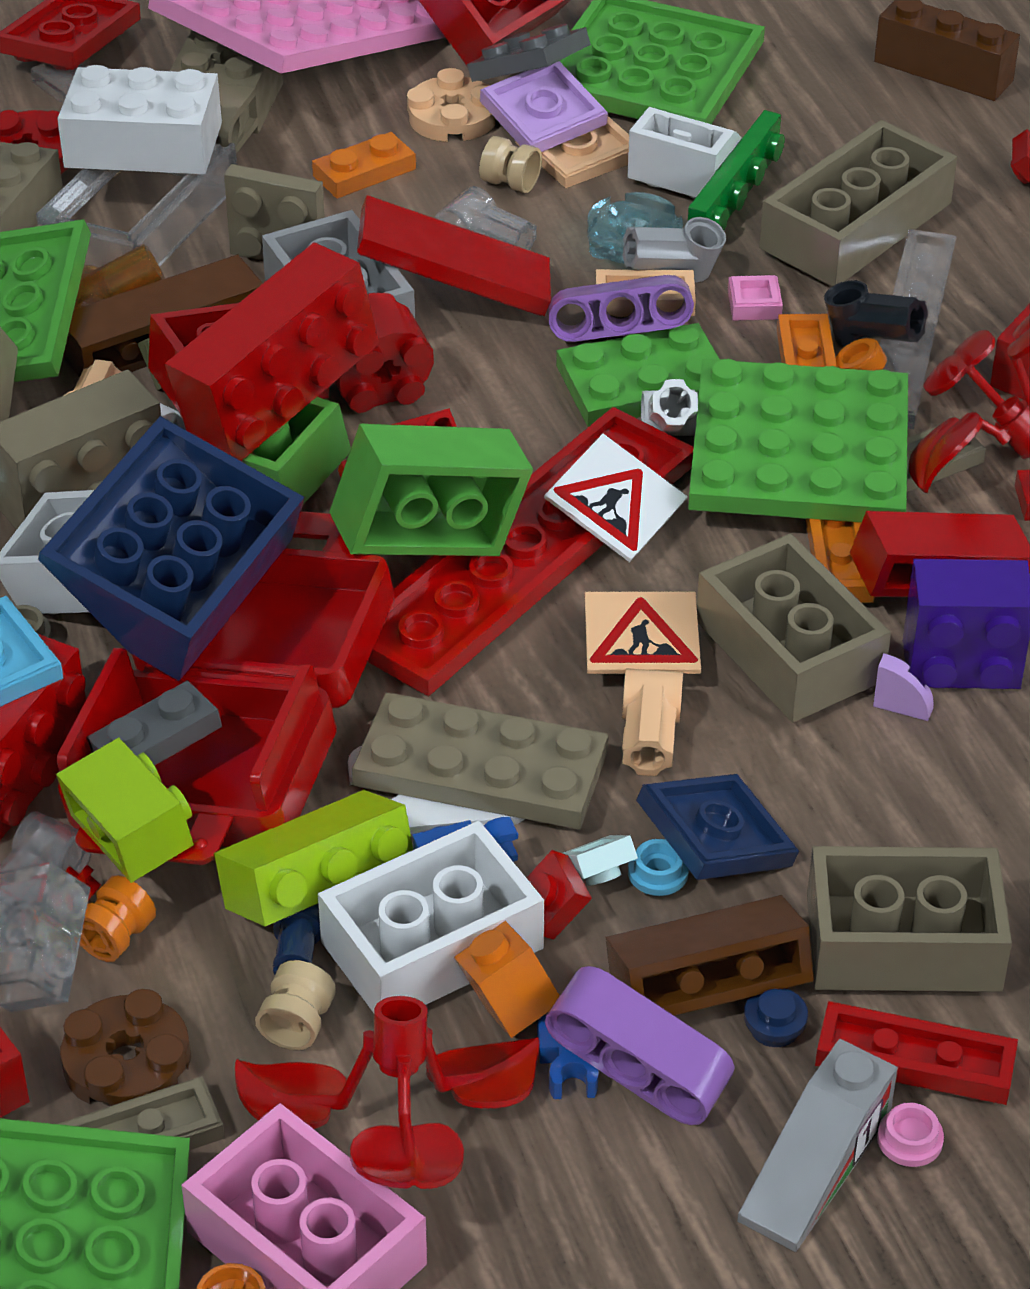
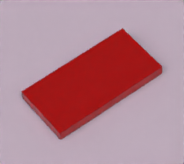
M366 195L360 215L358 255L539 316H545L551 303L550 257Z

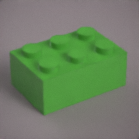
M359 424L329 513L350 554L500 556L533 468L510 429Z

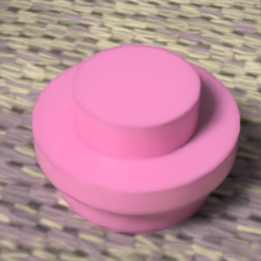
M903 1103L895 1106L883 1117L879 1124L877 1140L881 1151L893 1162L903 1166L918 1167L931 1163L939 1156L943 1147L944 1132L938 1118L929 1108L918 1103Z

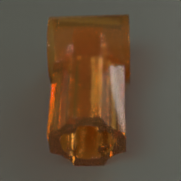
M143 244L101 267L84 265L74 309L165 279L149 247Z

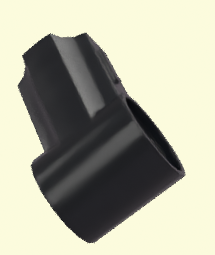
M858 280L840 282L828 289L824 295L834 337L841 346H846L853 341L863 338L918 343L925 334V325L928 317L925 300H918L917 297L869 293L867 285Z

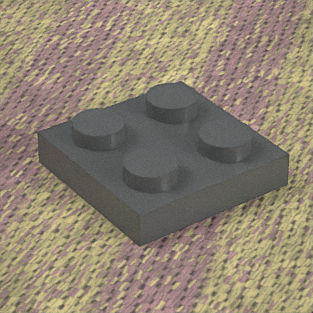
M560 24L542 30L541 35L530 37L529 32H523L503 39L504 43L483 48L481 50L483 57L467 64L471 81L475 82L550 66L591 45L587 29L584 27L569 31L567 24Z

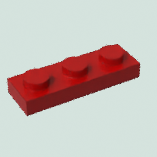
M828 1001L817 1047L815 1066L820 1067L837 1041L842 1039L897 1066L896 1083L1007 1105L1018 1039Z

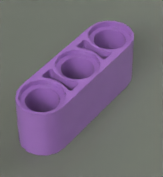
M661 275L573 287L561 290L553 296L549 305V325L552 332L558 338L571 342L672 329L682 326L690 319L693 313L694 302L688 284L682 278L675 275ZM668 290L677 291L684 297L682 306L673 312H664L656 305L658 297ZM618 297H625L634 304L633 312L623 319H616L610 316L606 310L609 302ZM567 304H576L584 310L585 316L576 325H565L557 318L559 309Z
M587 966L581 967L576 971L546 1015L545 1024L547 1030L559 1044L680 1123L699 1125L704 1122L734 1073L733 1060L718 1044L600 968Z

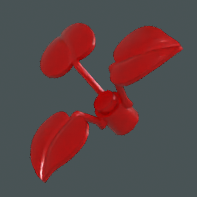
M1030 315L1015 329L1013 333L1015 341L1007 348V354L1011 360L1025 400L1020 401L1017 396H1013L1004 401L974 368L995 347V337L987 330L975 332L965 339L955 349L953 355L940 362L927 377L924 383L925 391L930 396H937L952 388L967 373L997 408L992 415L996 421L995 426L982 419L978 413L971 412L965 414L960 420L956 417L947 419L918 443L910 455L908 468L911 478L923 492L928 493L934 478L940 470L976 436L980 429L994 436L1001 445H1005L1008 442L1022 459L1030 458V382L1021 361V357L1030 352Z
M391 996L382 999L375 1005L374 1031L367 1030L363 1032V1047L348 1079L339 1070L323 1064L305 1062L255 1064L236 1059L235 1083L242 1104L256 1120L259 1121L281 1103L310 1127L316 1129L324 1126L329 1121L331 1109L344 1110L348 1107L373 1055L374 1060L379 1064V1068L384 1074L398 1078L399 1127L379 1125L360 1132L353 1139L350 1146L352 1166L359 1175L376 1184L402 1189L412 1186L420 1189H432L445 1186L458 1176L464 1163V1147L458 1134L447 1125L426 1123L412 1126L410 1076L414 1075L419 1070V1066L426 1061V1076L434 1084L435 1089L439 1092L451 1090L454 1099L458 1103L473 1108L512 1106L528 1097L533 1089L540 1043L539 1038L536 1037L457 1048L436 1055L432 1044L433 1030L427 1027V1006L422 1001L413 997Z

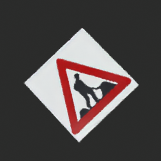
M602 434L543 498L627 561L631 562L684 503L688 496L609 437Z

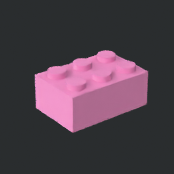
M281 1103L181 1185L187 1232L225 1264L237 1263L253 1268L262 1277L266 1289H401L427 1265L426 1217L388 1187L371 1182L359 1175L353 1168L350 1157Z

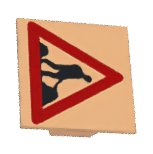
M585 592L587 674H625L626 668L701 674L696 592Z

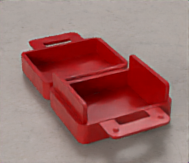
M300 511L292 538L327 540L323 551L285 548L180 681L131 654L136 670H133L127 650L125 648H113L58 752L57 765L59 771H62L91 754L87 736L186 681H189L218 709L222 723L221 728L154 765L161 778V783L166 788L172 785L176 786L184 795L192 811V817L186 821L194 845L167 862L193 865L208 864L215 859L214 853L219 851L221 847H229L264 831L278 827L300 817L336 735L337 728L332 709L342 707L351 700L395 598L386 560L378 555L350 554L331 515L328 513ZM59 784V795L68 821L73 828L78 830L75 837L77 845L85 852L106 855L70 815Z

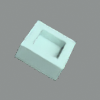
M609 835L563 852V854L569 855L581 879H585L587 886L600 884L621 875L619 865L638 859L630 835Z

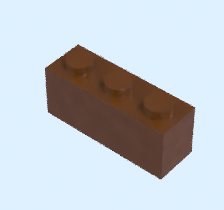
M894 0L879 15L874 62L996 101L1014 81L1020 34L1005 30L998 24L983 23L964 17L957 11L942 10L924 4L920 0Z
M782 895L606 936L610 974L673 1016L760 995L770 989H785L814 981L809 925Z

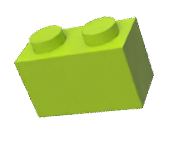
M119 737L56 774L70 815L130 883L194 845L186 821L192 817V811L184 795L174 785L166 788L161 783L159 773L150 758L143 752L136 756Z

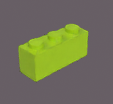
M362 790L278 827L219 850L214 854L225 909L266 927L318 904V893L412 851L413 845L405 804Z

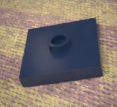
M738 774L643 784L636 799L697 880L792 867L799 853L793 842Z

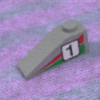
M839 1039L806 1085L740 1209L737 1222L797 1252L878 1134L881 1120L891 1111L898 1067Z

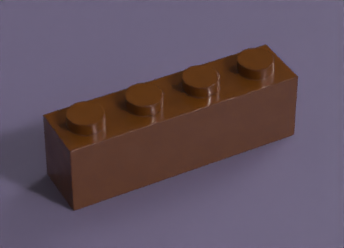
M237 254L76 308L73 311L63 357L79 378L83 369L92 366L95 360L112 361L115 367L122 372L127 369L133 372L145 368L147 365L138 343L149 338L150 314L239 303L263 283Z

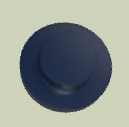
M786 988L770 989L760 995L749 997L745 1005L744 1020L752 1036L759 1043L769 1047H784L793 1043L805 1030L808 1020V1009L804 1000L795 992Z

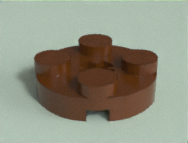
M138 989L129 995L113 996L100 1000L85 1009L71 1013L64 1022L65 1034L60 1046L64 1077L70 1090L80 1100L90 1104V1097L98 1102H106L110 1107L177 1085L178 1077L183 1073L185 1066L188 1070L191 1051L187 1027L181 1016L173 1008L162 1003L161 996L153 990ZM136 1046V1057L124 1060L120 1053L110 1055L119 1047Z

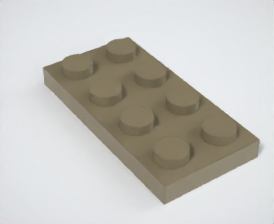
M386 692L353 765V786L581 830L608 752L609 734Z

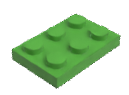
M699 323L642 334H631L626 337L595 343H584L575 347L556 350V366L587 427L612 407L635 418L641 417L642 391L660 390L665 380L682 379L690 390L697 392L699 397L702 359L720 360Z

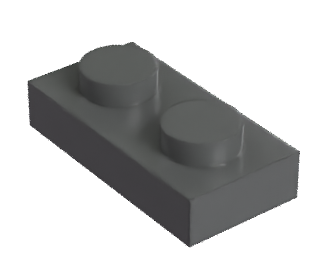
M186 681L87 736L91 753L119 737L136 756L143 752L156 765L222 727L218 709L189 681Z

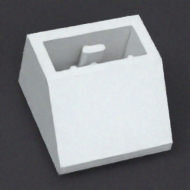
M648 107L629 131L628 178L644 182L652 187H661L682 193L695 199L742 137L730 129Z

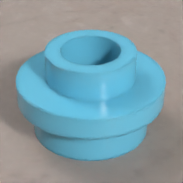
M652 839L642 843L636 850L638 859L628 863V876L631 883L638 890L649 895L665 896L673 894L680 890L688 879L689 869L665 839Z

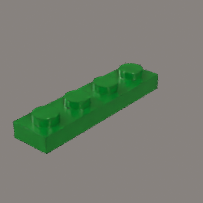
M767 110L761 113L688 207V221L695 217L709 218L717 222L725 230L729 217L735 210L739 211L742 209L748 192L754 185H760L767 167L772 161L777 162L782 154L785 136L780 134L781 114Z

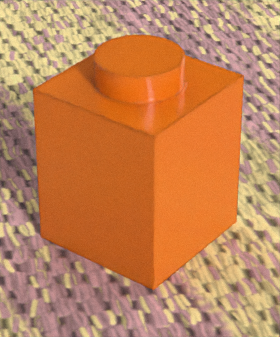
M506 921L493 930H488L478 935L469 947L454 957L485 1009L511 1038L549 1012L560 996L532 948Z

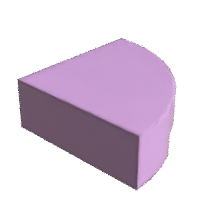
M884 653L878 666L873 707L928 721L934 705L930 688L927 685L923 687L919 680L908 672L910 666L907 663Z

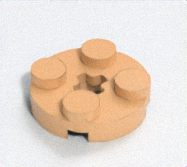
M456 68L440 70L437 78L426 80L408 91L407 111L411 127L420 135L436 141L448 142V134L463 133V141L473 140L485 135L496 125L495 117L480 102L481 89L490 85L482 81L472 82L470 77H464V73Z

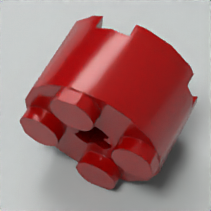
M389 293L367 294L380 344L334 382L349 407L357 413H364L373 407L398 401L403 405L414 403L424 395V382L428 379L434 365L433 348L410 309L406 305L397 302L395 297Z

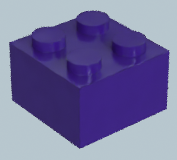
M913 559L902 640L905 663L910 666L908 672L915 676L923 687L927 685L929 688L1021 689L1030 640V572L1028 560Z

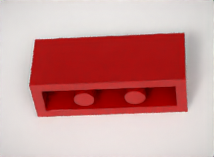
M866 511L849 552L869 595L876 597L909 596L913 559L1028 560L1030 572V544L1015 516L1008 514Z

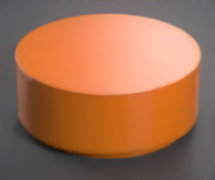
M863 338L851 342L836 356L837 367L843 369L882 370L887 362V357L879 342L871 338Z

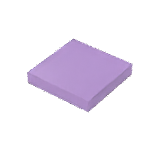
M560 61L547 67L524 71L485 87L480 92V102L520 146L527 144L539 148L541 152L607 125L608 112Z

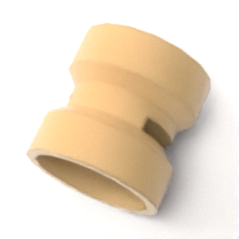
M493 136L485 145L481 156L480 178L492 184L505 182L509 184L512 190L528 193L533 189L540 174L542 165L541 150L527 144L517 147L512 144L510 139Z
M300 960L287 961L281 964L271 982L272 995L266 997L255 1018L256 1027L261 1035L279 1047L290 1050H304L311 1047L321 1028V1017L319 1015L326 1013L336 993V987L331 976L322 968Z

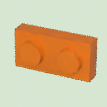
M393 132L379 134L367 141L345 149L335 150L329 155L312 160L313 177L318 181H322L323 186L338 199L415 170L416 153Z

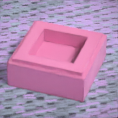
M777 276L729 277L728 296L733 321L778 319V314H782L783 304Z

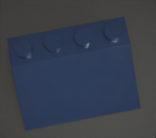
M160 416L39 552L38 560L129 653L180 681L290 543L305 497Z

